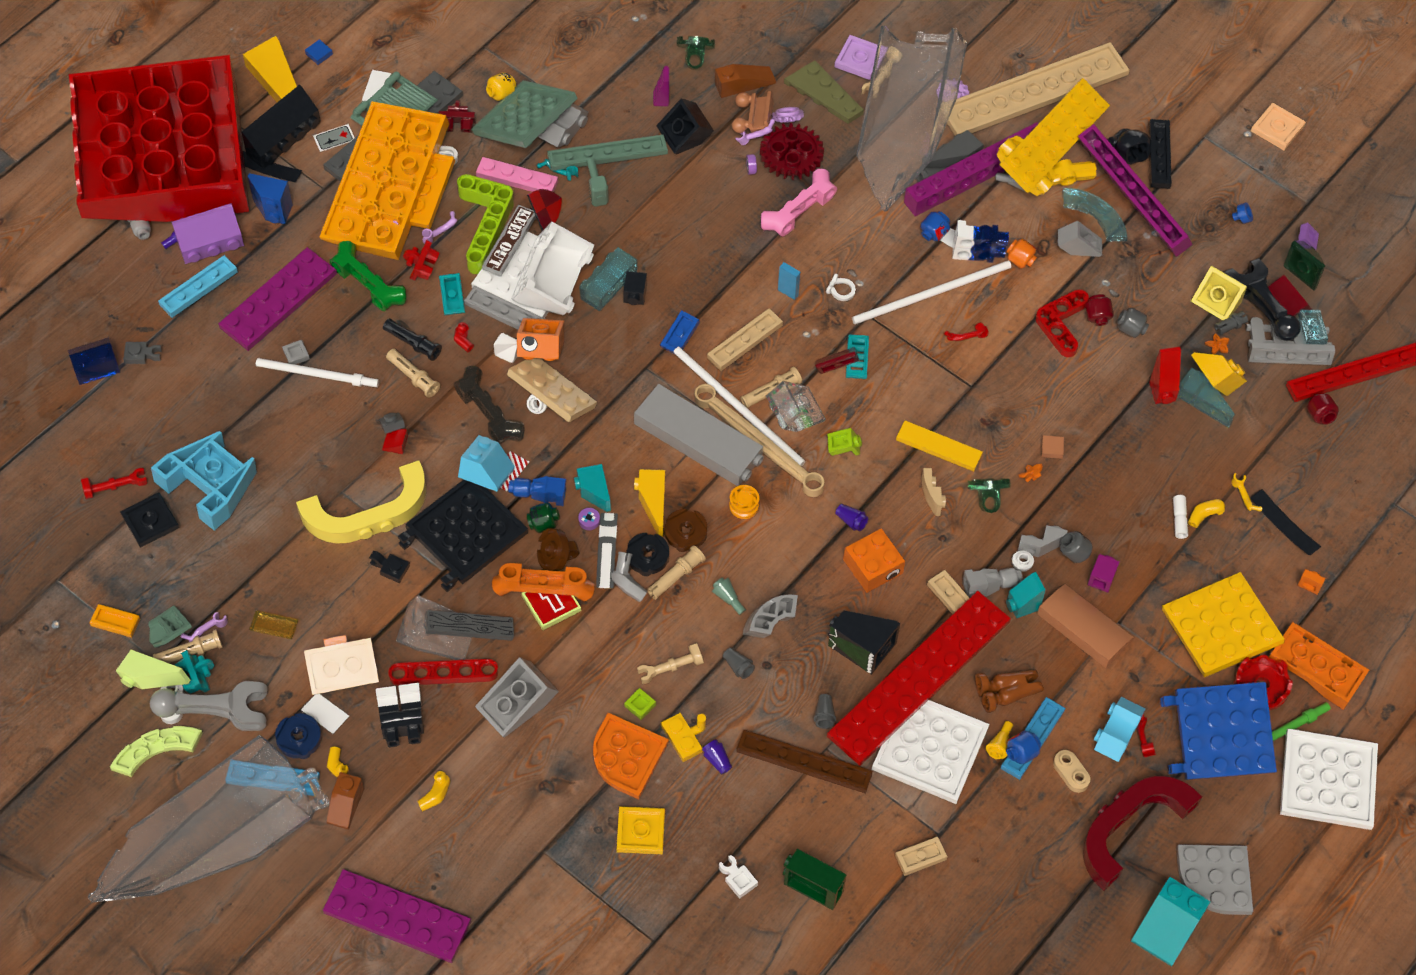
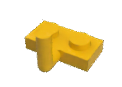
M681 713L661 722L663 731L682 762L703 752L695 735L706 729V716L704 714L697 716V725L691 728Z

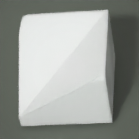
M501 333L494 343L495 356L513 363L517 358V339Z

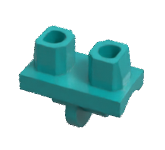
M188 650L182 652L183 659L177 662L175 666L182 668L186 674L189 673L190 675L189 679L191 681L183 685L184 690L190 694L198 690L204 693L209 691L210 687L206 677L211 676L210 670L214 667L213 661L205 659L203 655L199 657L190 655Z

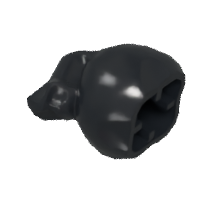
M1121 129L1114 136L1107 139L1127 164L1145 161L1151 153V140L1146 133L1140 130Z

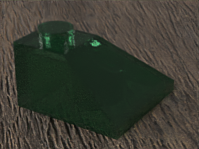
M1295 240L1290 246L1283 266L1315 291L1326 265L1320 254L1312 246H1309L1304 241Z

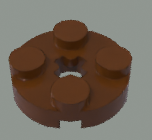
M687 509L674 511L668 516L665 524V538L667 542L679 552H686L692 546L698 548L707 539L706 519L695 510L694 512L687 511ZM683 526H685L686 528H689V527H690V528H691V529H690V532H689V533H683V532H682V527H683Z

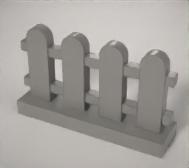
M1253 317L1250 324H1246V331L1251 333V339L1248 341V347H1250L1248 362L1331 365L1335 354V345H1332V342H1327L1326 334H1329V327H1325L1324 322L1318 319L1314 320L1311 326H1304V322L1298 319L1301 330L1299 335L1292 341L1279 339L1274 332L1272 324L1264 325L1262 319L1258 317ZM1264 332H1271L1272 340H1265ZM1306 333L1312 334L1313 342L1307 341Z

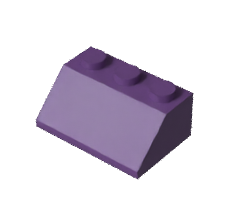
M232 204L172 222L185 264L197 262L200 259L216 256L219 253L244 246Z

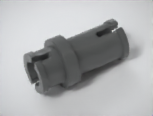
M1245 312L1232 313L1229 315V318L1214 324L1216 331L1220 329L1217 332L1218 335L1221 336L1234 328L1239 329L1242 327V324L1247 323V316L1242 318Z

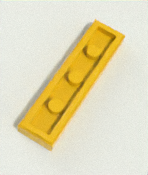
M904 421L896 437V441L973 472L983 451L908 421Z

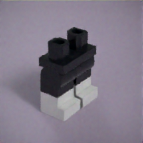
M419 683L399 685L400 710L396 686L376 689L382 735L389 748L400 745L399 737L408 736L409 744L421 743L424 729Z

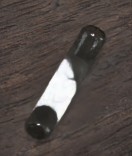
M477 366L466 367L463 378L454 382L457 394L465 404L473 400L489 420L488 432L494 441L499 444L507 440L521 441L525 430L523 422L505 419L501 408L492 403L489 393L486 390L483 392L480 388L483 375L482 370Z

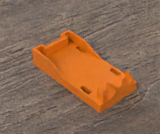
M1292 622L1283 635L1284 643L1275 647L1269 657L1273 660H1284L1289 671L1307 681L1325 699L1344 710L1366 677L1369 669Z

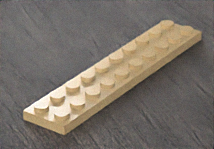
M1110 42L939 105V112L955 136L962 134L966 130L974 133L1060 101L1082 78L1095 88L1127 76L1129 68Z

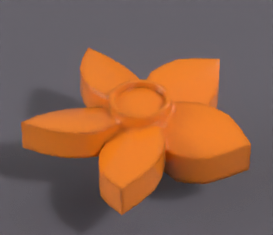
M1215 333L1213 341H1206L1205 345L1212 347L1211 353L1213 355L1218 351L1228 353L1227 345L1230 339L1225 337L1220 339Z
M1036 464L1033 467L1027 465V472L1018 474V476L1025 478L1026 482H1029L1031 479L1035 481L1041 476L1040 472L1043 466L1042 464Z

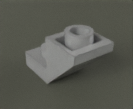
M1046 525L1043 540L1033 535H1021L1018 551H1027L1032 556L1040 557L1060 547L1061 539L1067 534L1068 530H1064L1059 526Z

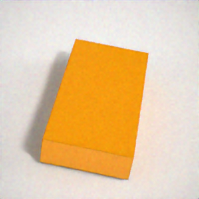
M98 604L89 623L92 627L132 638L139 624L140 616Z

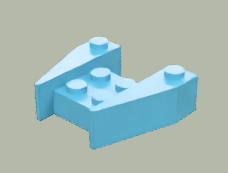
M220 431L165 455L151 467L154 482L168 494L186 479L207 494L196 506L199 519L214 531L230 518L257 473L253 457L243 464L224 449L223 436Z

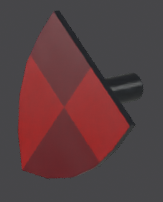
M539 189L529 193L527 196L532 206L530 209L534 211L543 231L551 222L556 223L561 211L562 198L555 192L547 189Z

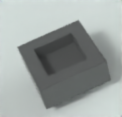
M399 412L388 413L379 419L385 434L405 427L404 420Z

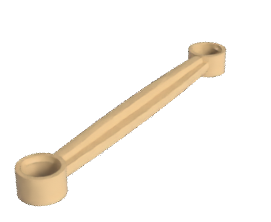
M702 384L696 388L695 402L699 407L711 408L732 428L762 445L763 453L803 484V492L807 496L817 497L822 494L824 490V478L822 475L816 472L808 473L767 436L716 398V391L713 386ZM708 392L713 397L709 400H702L698 395ZM815 480L821 486L817 489H810L806 486V483Z

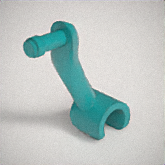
M544 159V162L537 164V168L546 165L551 170L549 160ZM569 166L566 170L553 171L567 176L569 181L572 175L579 177L576 166Z

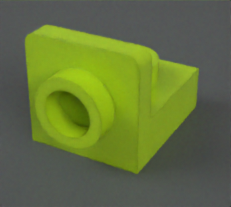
M852 428L827 434L828 449L832 456L852 451L856 456L860 455L861 437Z

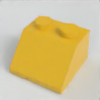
M1195 352L1191 355L1212 386L1226 396L1247 382L1243 376L1245 371L1232 359L1228 360L1222 355Z

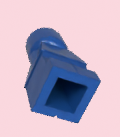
M545 476L533 479V482H531L527 478H515L509 481L508 492L513 493L515 497L528 498L531 495V499L544 503L555 502L556 506H564L566 479Z

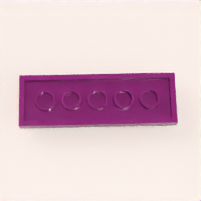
M308 247L305 248L219 322V328L249 351L337 274L336 269Z
M344 869L323 909V913L450 963H453L471 924V918Z

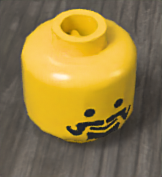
M504 72L490 77L487 81V94L496 101L503 100L515 91V79Z

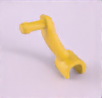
M1234 473L1231 484L1239 489L1246 508L1249 511L1251 509L1259 512L1262 511L1261 506L1252 505L1244 486L1246 475L1243 476L1242 480H1237L1236 473Z

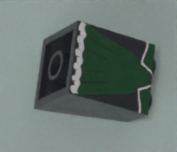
M843 610L839 616H834L829 624L831 628L828 633V646L872 675L896 645L900 623L895 620Z

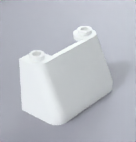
M551 222L536 238L513 293L512 300L522 305L560 315L569 314L575 304L572 302L573 297L571 293L581 268L585 263L589 264L594 256L591 253L594 244Z

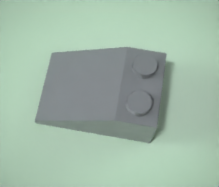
M519 657L475 707L502 737H506L542 710L559 691L531 661Z

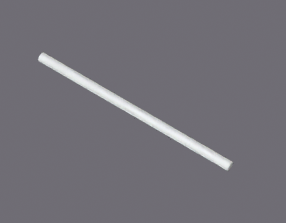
M1008 260L853 316L852 321L854 324H858L1010 269L1011 263Z
M680 347L674 350L675 355L707 384L713 386L718 394L760 432L779 446L800 466L804 465L805 460L685 351Z

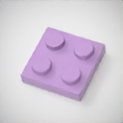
M849 35L835 61V68L871 80L886 48Z

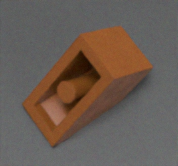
M342 772L339 773L331 795L327 824L349 830L364 791L362 778Z

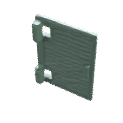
M396 71L385 80L384 85L367 101H362L353 110L350 118L362 126L365 118L360 114L364 110L368 112L372 101L427 111L438 99ZM396 81L401 84L398 89L392 87V84Z

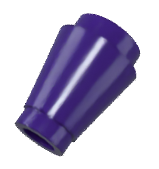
M840 504L836 509L835 514L854 531H862L868 523V516L861 510L844 504Z
M717 739L702 748L703 756L721 775L732 768L723 744L719 743Z

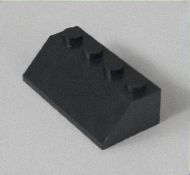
M301 85L294 88L241 132L246 155L263 169L272 164L282 153L287 152L294 143L301 140L305 134L311 129L316 128L321 122L318 108Z

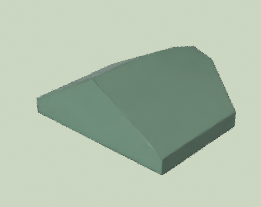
M172 606L149 621V641L156 648L167 644L192 626L175 606Z

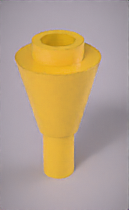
M1005 721L1001 731L986 746V751L990 757L994 759H1004L1007 757V742L1013 727L1011 722Z

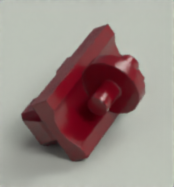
M456 100L455 106L448 105V111H439V114L446 115L449 126L446 132H453L454 123H461V132L471 133L473 124H476L475 112H468V106H461L460 100Z

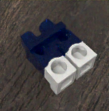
M958 220L953 239L952 259L984 261L987 259V262L993 263L994 257L1005 258L1006 246L1009 243V232L998 231V225H992V227L988 225L980 227L967 226L966 221Z

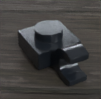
M373 551L369 557L371 565L381 568L380 575L399 584L410 567V562L392 554L385 558L381 553Z

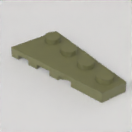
M815 60L784 78V84L789 87H795L798 93L803 96L806 94L817 105L825 106L828 108V112L847 124L863 115L864 109Z

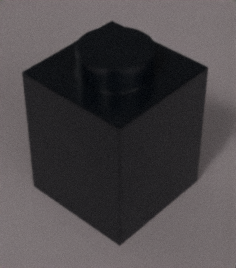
M626 272L623 303L644 305L647 273Z

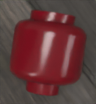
M1104 294L1093 295L1085 303L1087 319L1091 323H1096V326L1107 325L1108 321L1114 316L1112 301L1110 298L1105 297Z
M1325 393L1314 395L1307 405L1308 413L1317 424L1332 423L1337 418L1339 412L1335 401L1329 394Z

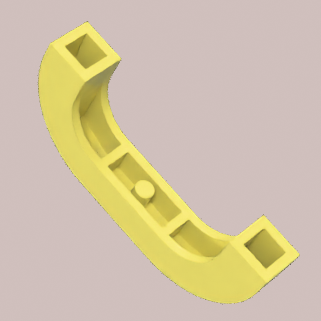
M420 461L399 467L404 489L398 498L347 517L339 518L327 514L322 509L317 495L296 502L304 526L311 534L323 541L349 543L360 539H368L380 532H388L394 527L408 522L419 512L426 497L425 477Z

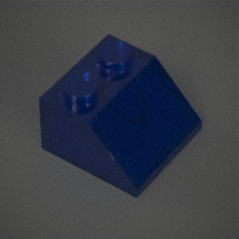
M109 338L68 350L79 385L120 373Z

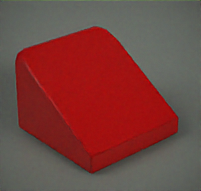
M399 429L387 433L382 451L403 454L408 439L407 429Z

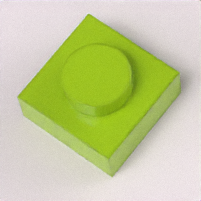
M640 688L624 703V707L640 720L656 706V701Z

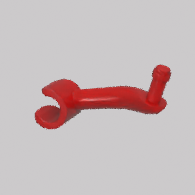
M980 322L975 325L976 331L964 334L945 331L944 334L948 340L962 341L977 336L985 338L988 336L989 331L987 326Z
M1143 714L1137 726L1143 757L1145 758L1154 756L1156 753L1153 742L1147 743L1144 731L1147 718Z

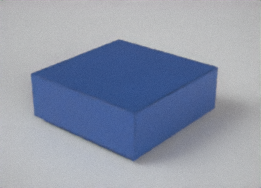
M320 39L305 49V54L317 65L333 55L332 50Z

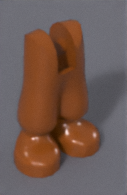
M1036 669L996 674L992 680H989L985 673H977L975 675L978 695L982 697V706L988 713L994 712L997 705L1006 706L1044 690L1041 682L1029 683L1038 678Z

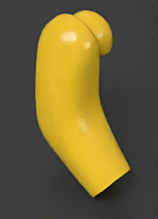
M1214 499L1198 504L1194 508L1188 524L1198 528L1206 517L1213 514H1223L1225 503L1220 499Z
M439 771L434 775L435 781L432 789L417 801L422 812L440 804L444 800L450 784V778L445 772Z

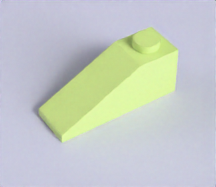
M130 650L116 670L122 678L121 682L130 688L135 686L140 689L184 685L191 681L182 668L134 650Z

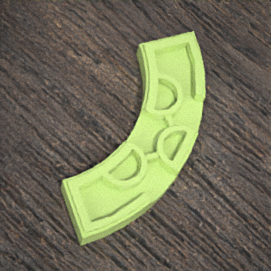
M173 726V728L150 731L141 735V738L132 744L127 745L114 759L110 768L112 771L132 777L146 760L159 753L171 750L194 752L203 732L200 729L186 726Z

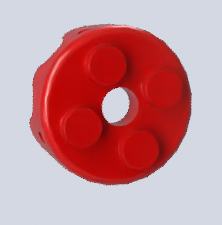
M1260 655L1254 659L1247 657L1243 660L1235 675L1234 684L1256 683L1257 681L1266 682L1268 685L1266 689L1270 711L1277 709L1287 700L1293 681L1288 675V666L1284 660H1273L1267 655Z

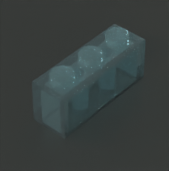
M617 247L613 253L610 252L607 255L605 261L600 266L594 269L592 275L581 283L579 288L580 299L601 311L624 286L626 272H637V259Z

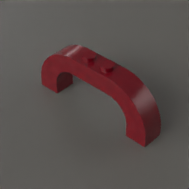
M1166 776L1145 778L1132 785L1126 792L1121 790L1114 797V802L1110 806L1106 804L1098 811L1097 814L1099 816L1090 826L1084 842L1083 859L1093 881L1105 891L1120 877L1123 867L1109 854L1106 839L1140 808L1150 803H1160L1170 807L1178 816L1184 819L1199 805L1202 796L1187 783Z

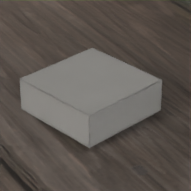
M302 340L282 347L289 364L296 365L310 360Z

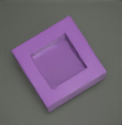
M1309 223L1301 224L1298 236L1299 242L1309 252L1317 250L1319 233Z

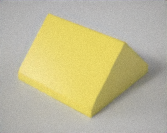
M1211 266L1191 302L1221 320H1225L1242 303L1247 286Z

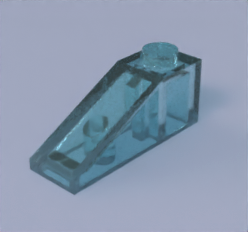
M1191 368L1180 382L1177 397L1229 428L1235 416L1234 412L1220 392L1212 386L1205 374Z

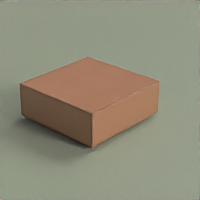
M1043 435L1041 457L1063 459L1064 437Z

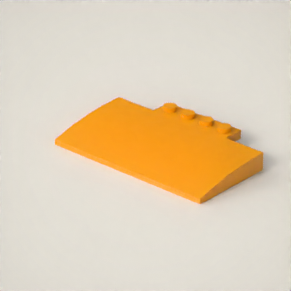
M372 101L319 236L320 239L337 245L342 241H351L355 244L357 251L399 260L411 226L431 228L455 163L454 157L438 154L449 126L446 115Z

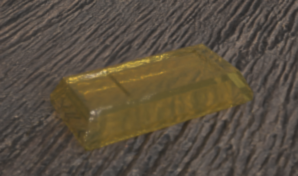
M256 610L249 630L292 640L298 619Z

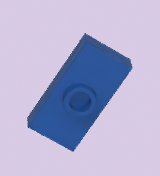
M681 310L660 346L673 354L677 347L683 350L699 325V319Z

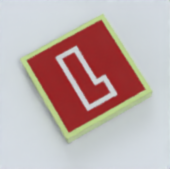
M522 592V598L542 630L581 611V607L573 595Z

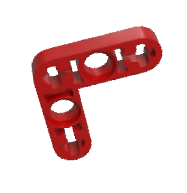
M1074 290L1040 307L1036 313V323L1064 357H1073L1076 354L1078 342L1062 320L1085 309V303L1089 300V295L1084 290ZM1064 305L1068 310L1061 312L1057 309V306ZM1055 328L1060 329L1062 334L1054 335L1051 330Z

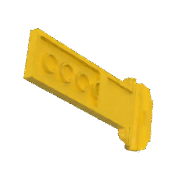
M1082 78L1024 139L1014 136L1013 138H1008L999 147L996 154L1001 162L999 165L1027 193L1031 192L1036 196L1046 193L1053 186L1056 176L1052 167L1079 140L1078 136L1093 125L1110 105Z

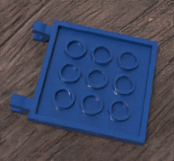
M1266 682L1176 689V696H1163V698H1160L1161 707L1177 706L1183 763L1168 765V775L1185 773V780L1277 772Z

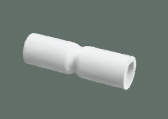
M1176 495L1173 497L1175 537L1184 539L1188 537L1186 497L1184 495Z

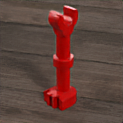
M137 468L129 476L117 479L112 477L108 478L109 481L91 485L89 478L81 479L85 499L93 498V493L111 489V491L117 490L116 487L128 484H136L138 486L148 484L146 477L138 478L141 475H145L144 468Z

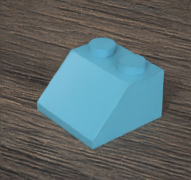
M478 435L461 456L458 477L497 492L514 471L515 466L498 442Z

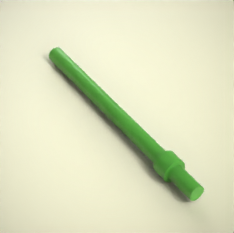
M1325 702L1314 709L1309 708L1302 712V715L1272 731L1273 741L1286 735L1287 729L1295 730L1306 723L1310 724L1316 721L1318 716L1331 710L1330 705Z

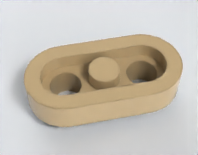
M1068 750L1059 751L1053 762L1055 770L1070 790L1077 793L1085 791L1090 783V775L1074 753ZM1067 758L1070 762L1065 763L1062 759ZM1080 776L1083 780L1078 781L1075 777Z

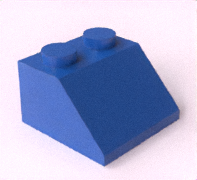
M249 173L248 181L253 201L265 220L272 223L286 224L293 206L288 181Z

